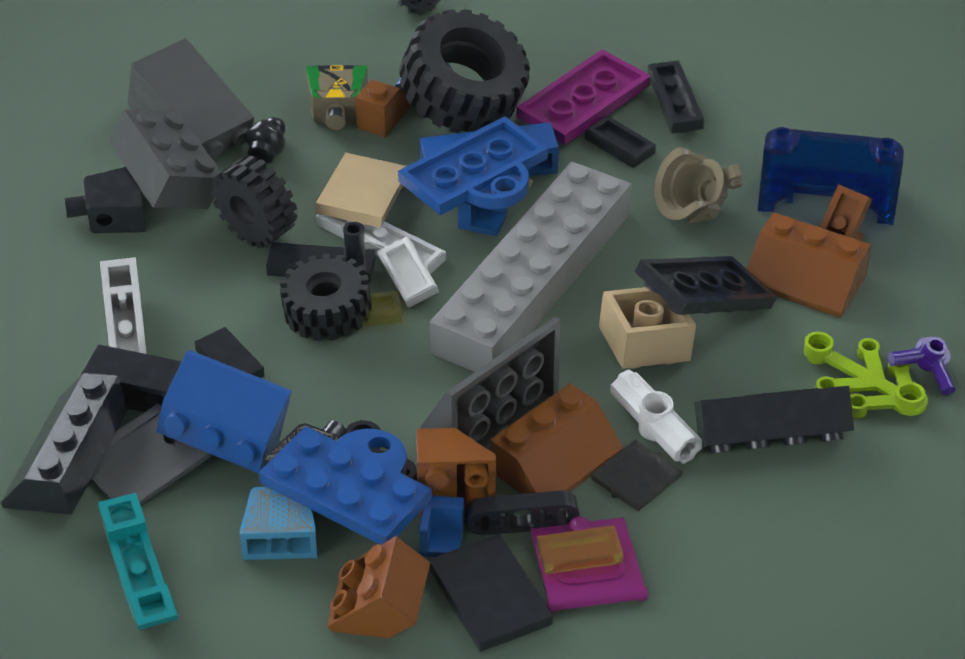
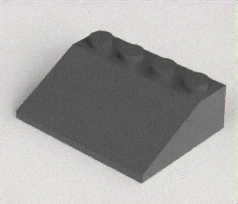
M557 317L552 318L448 390L424 421L421 429L456 428L490 450V439L559 391L561 320Z

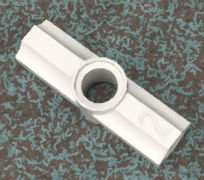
M630 369L618 375V378L611 384L610 392L639 423L638 430L640 435L647 440L656 441L674 461H680L684 464L692 460L696 453L702 449V439L673 410L672 398L666 393L654 391L637 372L633 373Z

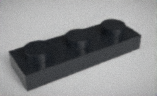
M679 60L648 64L647 74L651 75V85L671 133L702 130L704 128V117Z

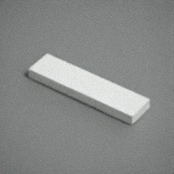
M321 214L316 216L317 226L343 239L344 225L352 222ZM385 221L380 228L363 224L365 249L375 250V255L377 256L379 250L408 236L430 274L446 261V251Z

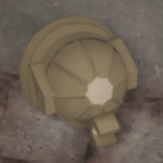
M683 147L675 148L665 157L656 175L654 196L659 211L663 216L671 220L687 218L688 223L716 219L721 205L728 198V189L742 187L739 165L734 164L722 169L718 162L706 159V156L703 154L692 153L689 149Z

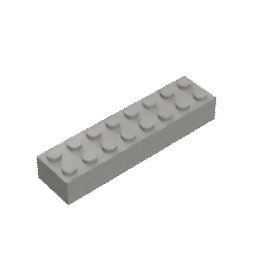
M571 161L429 322L430 354L476 372L528 336L630 215L632 184Z

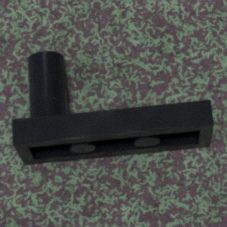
M349 222L343 227L344 247L272 242L266 264L267 276L286 277L285 272L289 268L296 270L295 263L301 260L306 264L309 262L308 257L315 255L318 260L323 259V254H331V259H336L339 254L345 256L346 262L352 258L357 261L358 267L362 265L366 275L368 274L369 283H371L376 261L375 250L365 249L363 224Z

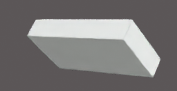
M408 236L377 252L380 261L408 308L439 293L435 281Z

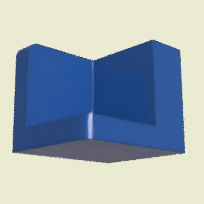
M467 201L458 206V228L497 236L507 217L508 207L485 209Z
M432 496L431 501L423 508L420 524L421 556L436 557L461 548L464 530V498Z

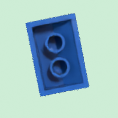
M188 350L163 399L156 432L259 473L264 468L263 458L280 441L292 391Z

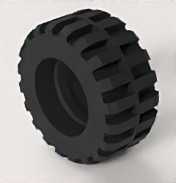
M455 9L445 10L442 15L438 12L429 16L427 20L422 21L412 35L399 70L402 90L404 93H407L406 98L411 106L418 108V114L424 119L426 117L431 119L433 125L439 128L441 126L447 127L449 132L457 134L460 131H477L504 116L509 119L513 115L530 79V63L528 58H526L527 54L523 45L517 43V36L512 31H506L504 24L498 20L494 22L488 19L489 16L479 13V15L472 13V10L462 9L460 12H456ZM446 63L466 66L476 72L484 81L462 77L454 72Z

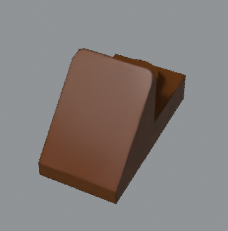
M838 184L819 227L861 241L865 234L860 232L859 229L873 199Z

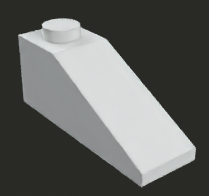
M136 257L100 261L109 346L147 354Z

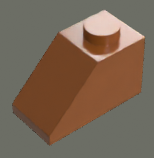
M371 79L355 97L357 128L386 137L411 107L406 98L407 93H404L400 88Z

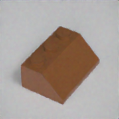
M773 212L759 233L747 270L776 296L841 318L867 276L871 244Z
M572 383L563 387L490 439V451L496 454V476L521 494L550 491L571 492L610 461L614 460L616 456L618 457L620 453L622 454L624 448L599 403Z

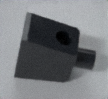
M126 167L86 176L83 179L85 195L65 198L67 218L88 216L89 227L92 233L146 232L140 187Z

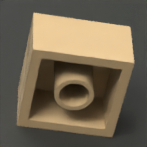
M647 287L603 292L599 328L622 369H635L642 366L659 364L670 365L677 362L691 361L696 324L690 314L679 315L668 308L667 302L661 296L652 292Z

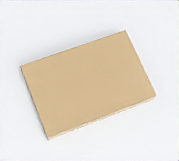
M345 153L316 202L315 213L379 228L382 227L403 188V185L398 182V171L406 166Z

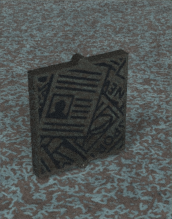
M635 439L592 473L591 479L611 492L612 498L618 497L639 512L682 476L683 471L664 459L661 452L655 453Z

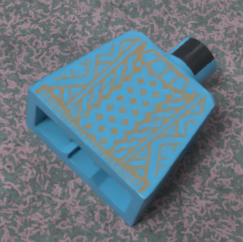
M269 487L253 488L250 491L240 528L242 559L317 558L316 530L312 510Z

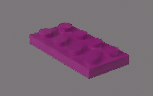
M601 49L516 107V117L529 125L551 122L556 140L566 145L585 132L587 128L648 88L651 75Z

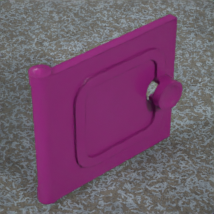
M575 517L570 521V524L531 529V537L547 596L546 606L551 613L571 608L639 600V602L648 600V591L644 586L624 517L589 521L585 517ZM574 535H587V539L577 540L574 539Z

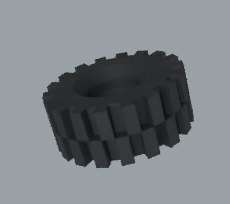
M245 156L215 177L216 179L211 184L214 187L211 190V195L216 198L213 202L215 208L221 210L219 214L221 220H226L229 224L227 228L231 232L236 231L238 239L242 241L247 239L248 245L252 247L257 245L258 248H263L294 227V222L298 216L294 213L297 206L295 202L290 200L293 194L291 190L285 189V180L282 177L278 179L275 175L277 171L272 166L267 168L266 162L262 159L256 161V157L250 156L247 158Z
M323 254V259L317 260L314 255L308 257V263L304 264L300 260L295 263L296 270L289 268L285 272L286 278L281 279V288H279L286 324L290 325V329L294 333L299 330L301 337L307 339L310 334H313L314 340L321 341L322 336H329V341L336 340V334L342 333L344 337L351 335L350 328L353 327L359 330L363 326L362 320L367 321L369 319V311H372V301L368 274L366 275L362 265L358 267L356 260L351 258L346 262L345 256L339 254L336 259H331V254ZM323 293H334L328 296H317Z

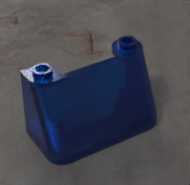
M786 127L773 129L765 136L757 211L773 213L776 204L786 199V203L793 204L794 193L833 197L839 184L873 199L869 208L877 214L878 224L894 225L904 160L903 146L896 140L888 137L877 138L796 130Z

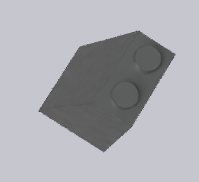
M186 38L131 63L128 105L132 110L145 109L157 112L174 111L180 113L212 159L217 158L223 151L235 145L240 146L247 142L245 139L246 131L253 126L254 116Z

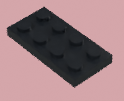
M733 256L644 259L639 261L634 270L645 281L644 285L652 292L661 296L667 302L668 308L679 315L771 309L778 298Z

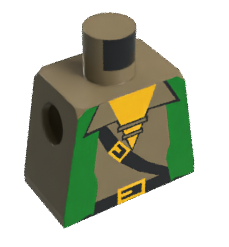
M367 65L306 66L307 94L313 121L316 123H326V126L331 130H340L345 126V123H356L355 97L368 83Z

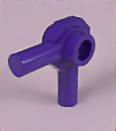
M934 336L919 338L913 349L888 353V363L890 366L917 363L921 369L932 371L942 395H949L956 390L946 368L951 354L945 341L941 338Z

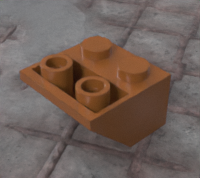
M456 428L416 429L417 480L432 488V496L464 498V514H466V507L471 501L477 498L496 496V454ZM423 509L419 512V516H422Z
M397 536L381 545H375L369 552L357 559L347 561L338 573L339 582L336 594L330 603L331 612L327 628L332 632L389 639L415 625L430 562Z

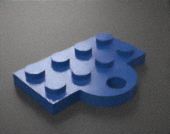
M504 116L399 170L398 182L439 215L467 201L485 209L507 208L519 203L527 195L529 190L528 169L548 159V148ZM501 189H510V191H499V190H501Z
M305 426L259 472L261 484L380 545L398 536L432 499V488L405 475L407 471V454L403 443L391 433L378 429L352 431L335 441ZM377 447L388 449L384 453H374L371 450Z

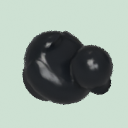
M271 117L267 120H259L247 129L245 139L249 146V157H256V161L262 159L268 164L273 161L274 156L279 155L284 150L286 126L283 120L278 117Z

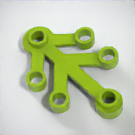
M816 331L809 333L805 337L803 352L809 362L816 365L828 363L853 377L836 379L828 376L820 377L816 381L815 388L849 385L850 392L878 391L883 394L866 397L858 393L851 394L853 418H862L867 414L868 410L894 409L898 413L907 416L919 415L926 410L928 397L921 385L912 382L909 372L910 364L896 367L890 366L888 363L887 373L891 377L896 378L897 385L885 379L879 357L880 344L875 339L864 338L858 343L857 356L860 360L865 361V368L834 351V340L829 334Z

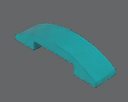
M136 492L98 502L114 564L138 630L178 620L168 585L164 583L147 532L146 520Z

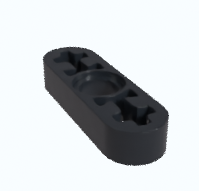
M569 491L482 497L471 501L465 510L468 529L476 535L528 532L534 528L570 524L573 518L580 517L577 498ZM520 510L532 511L530 514L525 516L513 515L515 512Z

